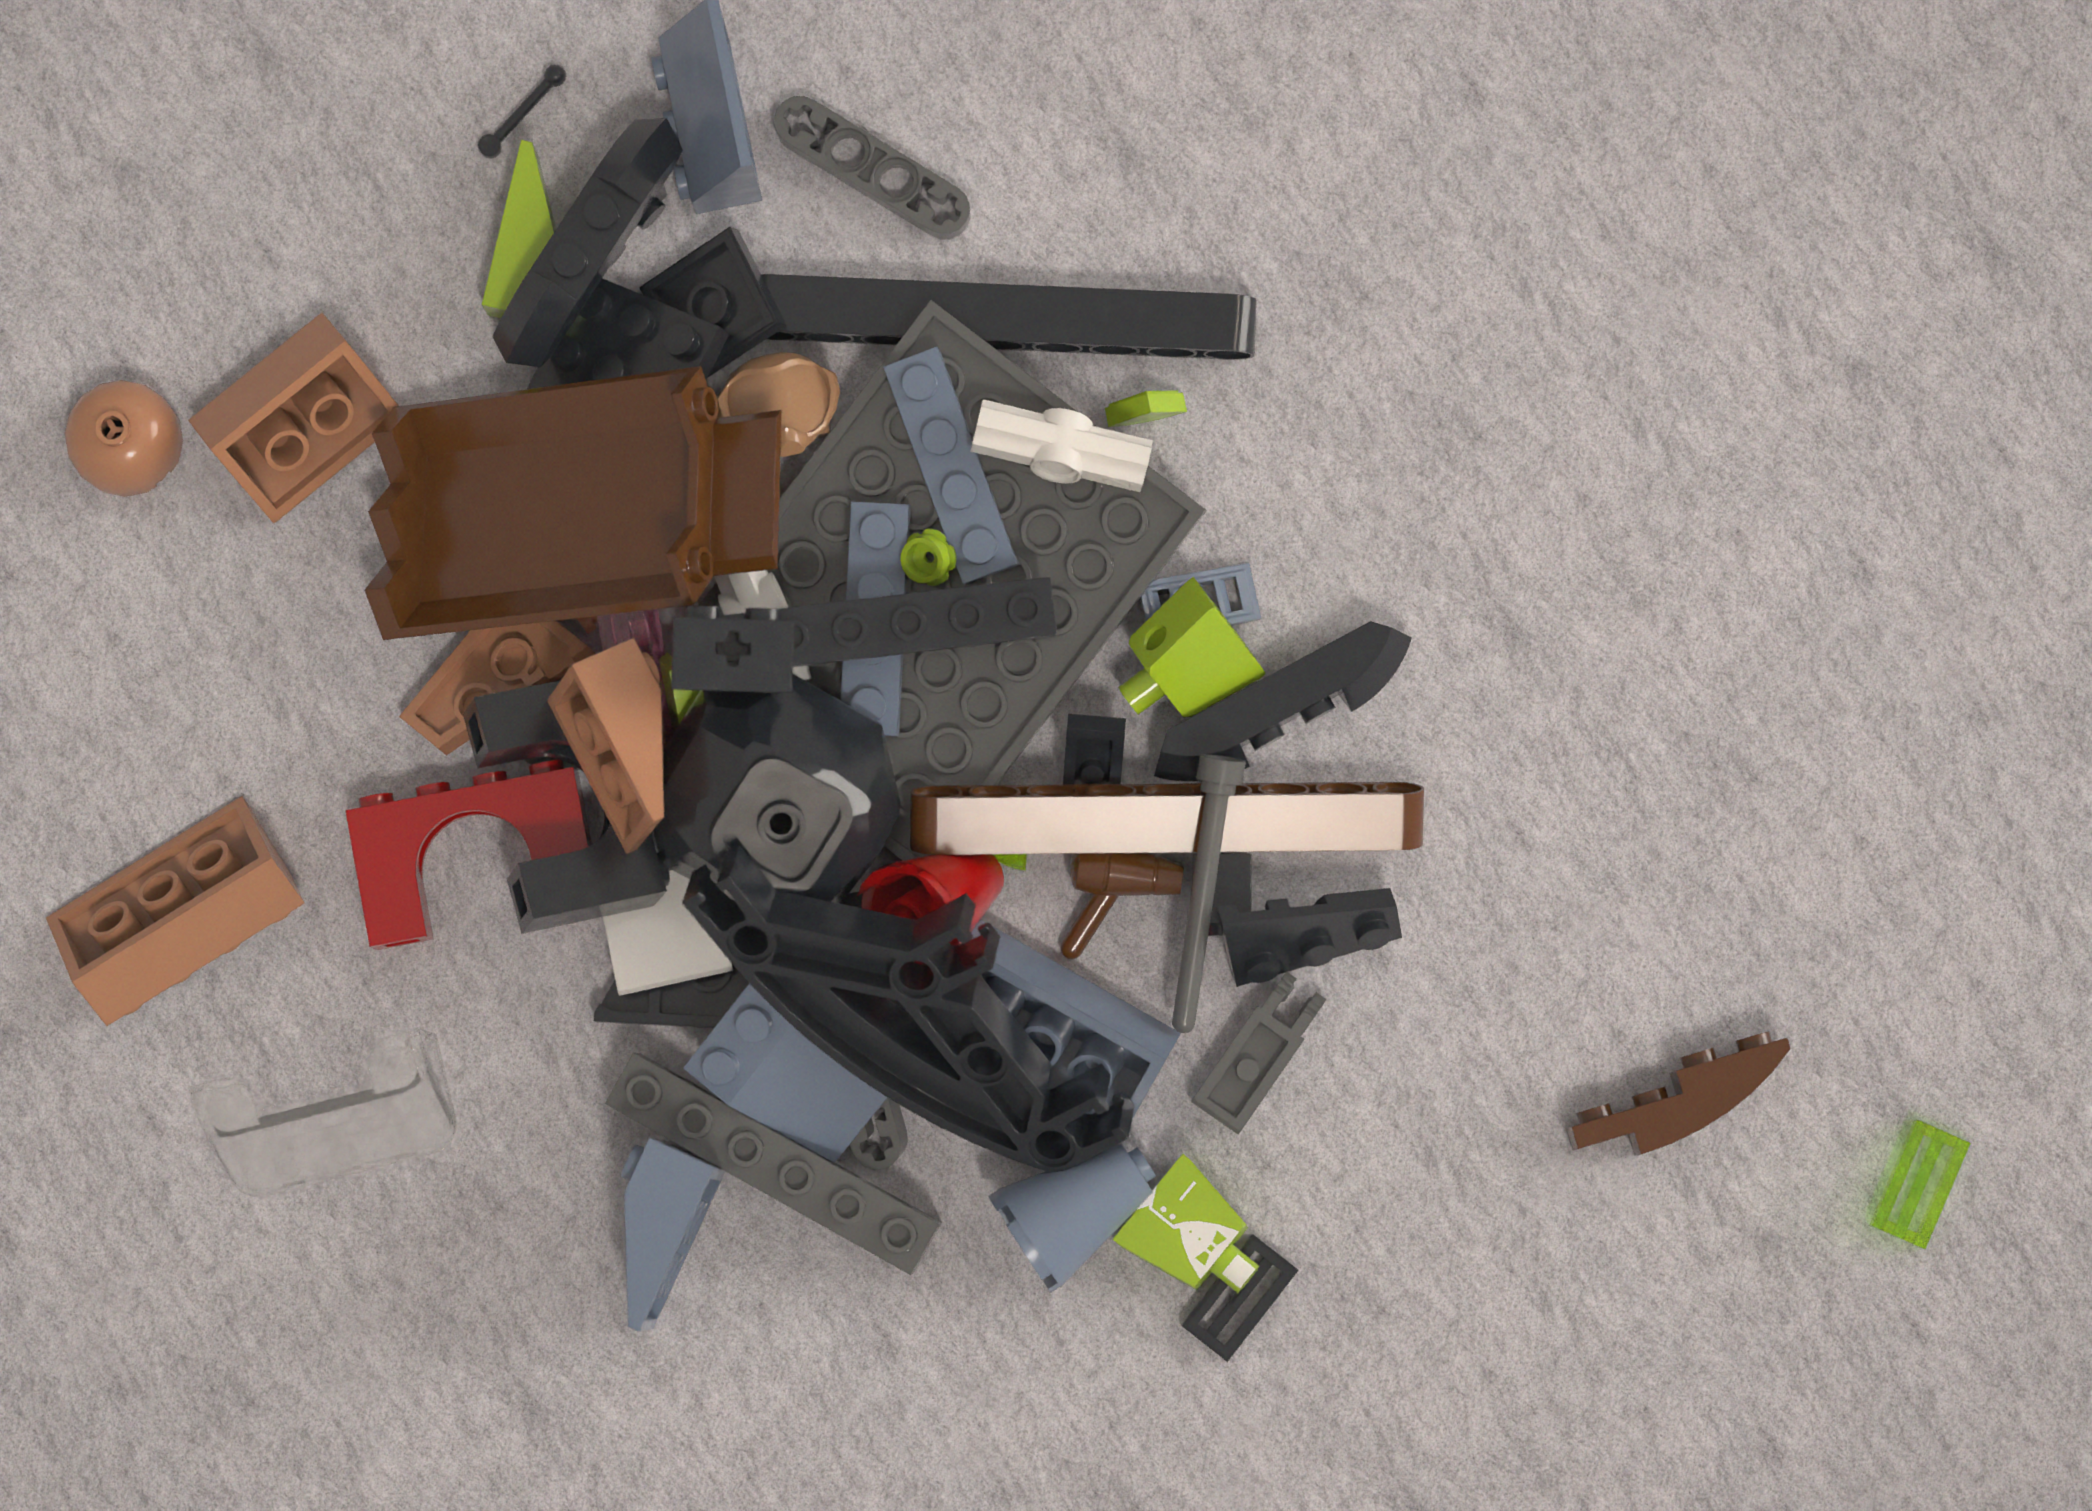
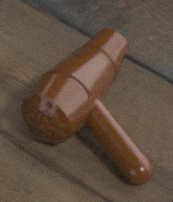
M1073 853L1070 862L1072 885L1074 889L1091 893L1092 896L1063 939L1060 946L1062 955L1067 959H1076L1083 953L1119 896L1180 895L1184 872L1182 863L1150 853Z

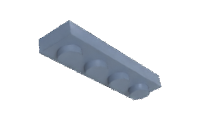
M939 347L931 348L883 366L948 545H952L956 551V567L962 583L966 585L1019 565L978 453L971 452L973 438Z
M851 502L846 601L906 594L907 575L902 569L900 557L902 549L910 536L911 505ZM903 654L843 661L841 701L881 723L885 736L899 737Z

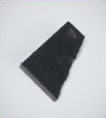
M1390 888L1325 894L1314 905L1290 907L1287 898L1266 900L1265 910L1239 913L1237 904L1216 905L1230 969L1236 987L1252 982H1267L1286 971L1289 972L1306 966H1321L1330 962L1333 958L1363 949H1378L1390 941L1402 938L1397 905Z

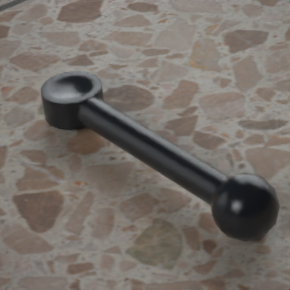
M560 65L547 67L544 72V80L493 135L487 134L480 138L478 149L484 157L489 159L496 158L502 150L501 142L552 87H557L564 83L566 72Z

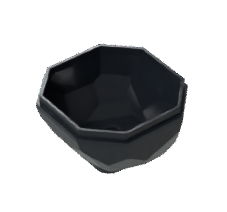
M793 673L792 693L700 691L662 751L664 817L653 829V834L662 863L689 880L692 871L706 864L712 871L710 878L716 883L722 866L719 862L721 856L731 849L740 846L776 891L840 904L879 855L900 814L901 801L882 724ZM783 812L791 817L789 823L782 828H775L769 824L771 817L777 813ZM726 889V890L724 891V893H725L729 898L733 899V897L731 896V894H730V893L728 892V890Z

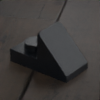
M1068 714L1063 784H1121L1126 718Z

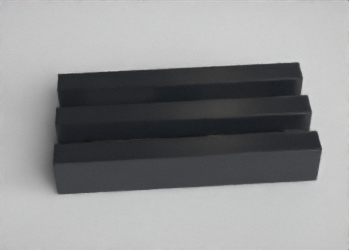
M1251 1234L1240 1249L1249 1258L1255 1251L1263 1257L1258 1263V1270L1239 1293L1233 1295L1209 1328L1205 1330L1198 1325L1228 1286L1221 1279L1217 1278L1181 1324L1183 1328L1227 1362L1299 1271L1254 1234ZM1272 1265H1274L1281 1273L1224 1345L1216 1337Z

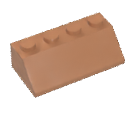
M241 796L46 917V920L72 983L104 1024L108 1026L121 1017L137 1011L145 1002L169 987L185 981L192 973L219 956L235 950L243 941L272 923L283 920L290 912L305 904L287 866L250 806Z

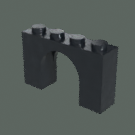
M560 681L477 696L472 699L463 713L477 769L536 757H552L569 762L583 771L547 702ZM604 812L603 829L599 840L594 844L575 852L518 863L508 876L507 882L521 934L652 907L667 892L666 886L670 883L669 867L662 863L659 853L656 852L651 833L637 850L626 854Z

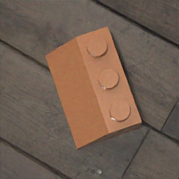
M321 312L188 421L213 454L273 523H276L375 443L372 432L389 412L399 405Z

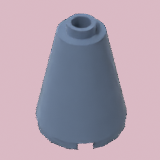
M1118 1144L1068 1170L1039 1173L1001 1187L988 1197L996 1210L1001 1214L1007 1224L1006 1226L1041 1280H1043L1049 1292L1052 1293L1059 1287H1062L1153 1193L1147 1182L1155 1178L1156 1175L1138 1147L1127 1153L1123 1145Z

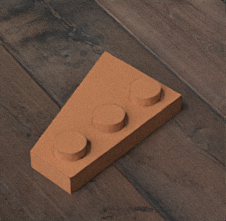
M557 621L470 630L399 717L447 756L469 741L463 713L474 697L555 682L566 674L572 664L591 657L596 653Z

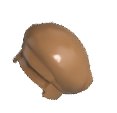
M778 352L752 358L734 370L728 377L717 397L718 417L782 410L780 457L800 454L816 438L826 437L831 432L830 420L837 409L840 395L836 373L818 365L806 356L795 353Z

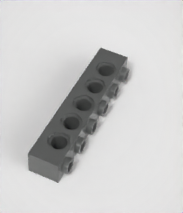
M641 1053L632 1054L605 1102L611 1108L909 1275L915 1272L942 1223L841 1165L822 1157L735 1110L716 1095Z

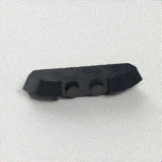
M667 118L634 120L607 152L520 284L492 336L506 363L542 367L560 344L680 158L683 149Z
M1370 621L1168 729L1154 777L1173 781H1202L1196 778L1200 754L1241 759L1246 761V769L1250 765L1242 749L1243 746L1251 743L1254 751L1260 750L1282 738L1285 733L1281 726L1301 716L1305 724L1322 717L1336 708L1331 700L1339 695L1349 710L1353 712L1371 700L1393 677L1407 653L1412 637L1392 627Z

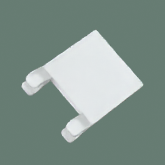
M673 870L669 871L670 883L666 886L667 892L654 906L603 917L619 996L733 971L732 963L682 904L689 879Z

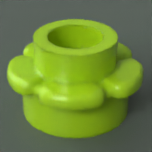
M925 529L922 534L913 533L908 537L907 543L902 549L900 560L903 571L911 580L934 586L948 579V572L956 566L957 556L954 547L947 544V538L942 532L936 529ZM927 552H931L934 555L933 562L927 560Z

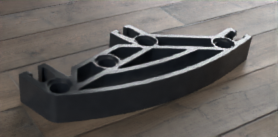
M740 846L731 849L721 856L719 862L722 866L716 883L710 878L712 871L706 864L692 871L682 904L749 984L810 1042L860 1080L897 1104L971 1143L1046 1172L1068 1170L1129 1139L1135 1105L1123 1091L1113 1096L1114 1105L1109 1106L1106 1099L1111 1075L1102 1063L1053 1089L1047 1088L1051 1063L981 977L982 974L994 967L1000 935L989 922H986L978 927V932L981 935L973 938L970 928L976 905L967 893L914 920L776 891ZM726 889H727L728 892L731 894V896L733 897V899L729 898V897L724 893V891H725ZM749 926H754L761 930H755L753 928H750ZM957 938L961 944L953 946L949 942ZM913 961H920V962H923V963H925V964H927V965L918 964V963H915V962H913ZM888 999L898 1000L907 1012ZM1094 1109L1095 1113L1086 1114L1088 1111Z

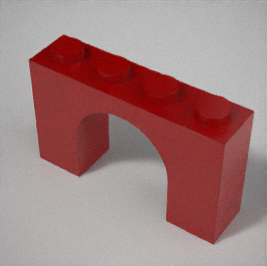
M554 760L529 766L530 775L507 779L506 771H496L473 776V786L451 790L449 782H437L416 787L417 797L394 801L393 793H379L359 798L360 808L345 810L369 947L375 950H382L434 940L423 881L424 860L429 846L435 837L445 827L459 819L469 816L486 815L509 822L523 836L528 846L531 860L575 852L592 845L579 772L574 767L564 769L563 760Z

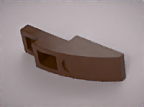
M1767 1031L1737 1040L1736 1044L1739 1052L1717 1058L1714 1047L1680 1057L1683 1069L1669 1073L1676 1093L1675 1096L1668 1097L1666 1088L1661 1087L1632 1096L1635 1106L1632 1109L1613 1114L1610 1103L1576 1113L1579 1124L1566 1128L1572 1150L1581 1149L1628 1134L1634 1156H1638L1670 1145L1703 1129L1728 1113L1752 1094L1776 1069L1791 1049L1788 1038L1772 1042L1770 1033Z

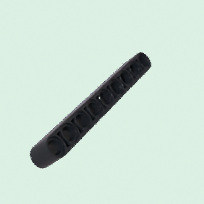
M761 274L787 325L766 340L897 345L930 300H932L996 350L1224 360L1253 358L1255 354L1257 300L1254 297L1240 294Z

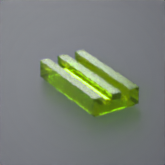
M1918 1119L1914 1120L1869 1226L1886 1232L1897 1239L1911 1243L1922 1250L1926 1249L1971 1143ZM1926 1136L1931 1141L1896 1223L1888 1220L1922 1138ZM1944 1144L1953 1149L1916 1233L1908 1229Z

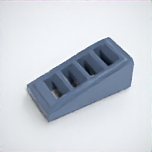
M1249 563L1153 580L1140 597L1144 622H1146L1161 607L1159 595L1169 593L1171 597L1194 576L1202 588L1206 585H1214L1218 608L1231 626L1261 620ZM1236 579L1242 610L1231 612L1225 581Z

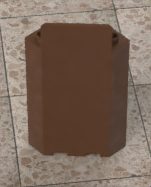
M701 366L394 407L372 432L390 485L368 511L387 562L364 590L383 640L690 606L696 603L714 576L777 569L782 410L718 418L717 396L714 390L708 387Z

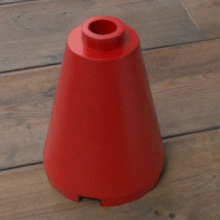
M993 854L928 855L890 863L878 868L860 885L858 895L862 894V909L917 920L967 893L976 905L970 932H972L1001 893L1004 886V874L999 861ZM957 938L949 942L953 946L961 944ZM913 961V962L918 963V964L927 965V964H925V963H923V962H920V961Z

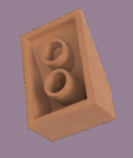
M634 638L572 664L547 700L626 854L637 850L664 817L661 689L658 685L660 676L652 657L646 652L641 653Z

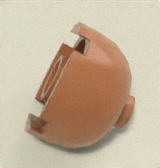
M124 380L99 384L83 394L69 413L64 433L69 459L79 475L100 491L123 497L147 493L157 487L156 484L163 480L168 472L172 473L179 463L183 445L180 419L167 400L147 385Z

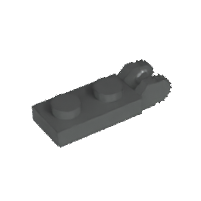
M1287 971L1261 1008L1257 1006L1191 1100L1194 1105L1237 1135L1242 1131L1305 1040L1301 1036L1327 1000L1317 992L1313 997H1309L1300 1009L1299 1017L1291 1029L1275 1019L1272 1014L1279 1004L1285 1002L1294 989V982L1297 979Z

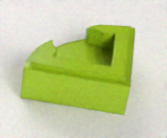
M1178 390L1144 391L1110 403L1108 407L1104 408L1108 427L1141 424L1187 412L1183 392H1178Z

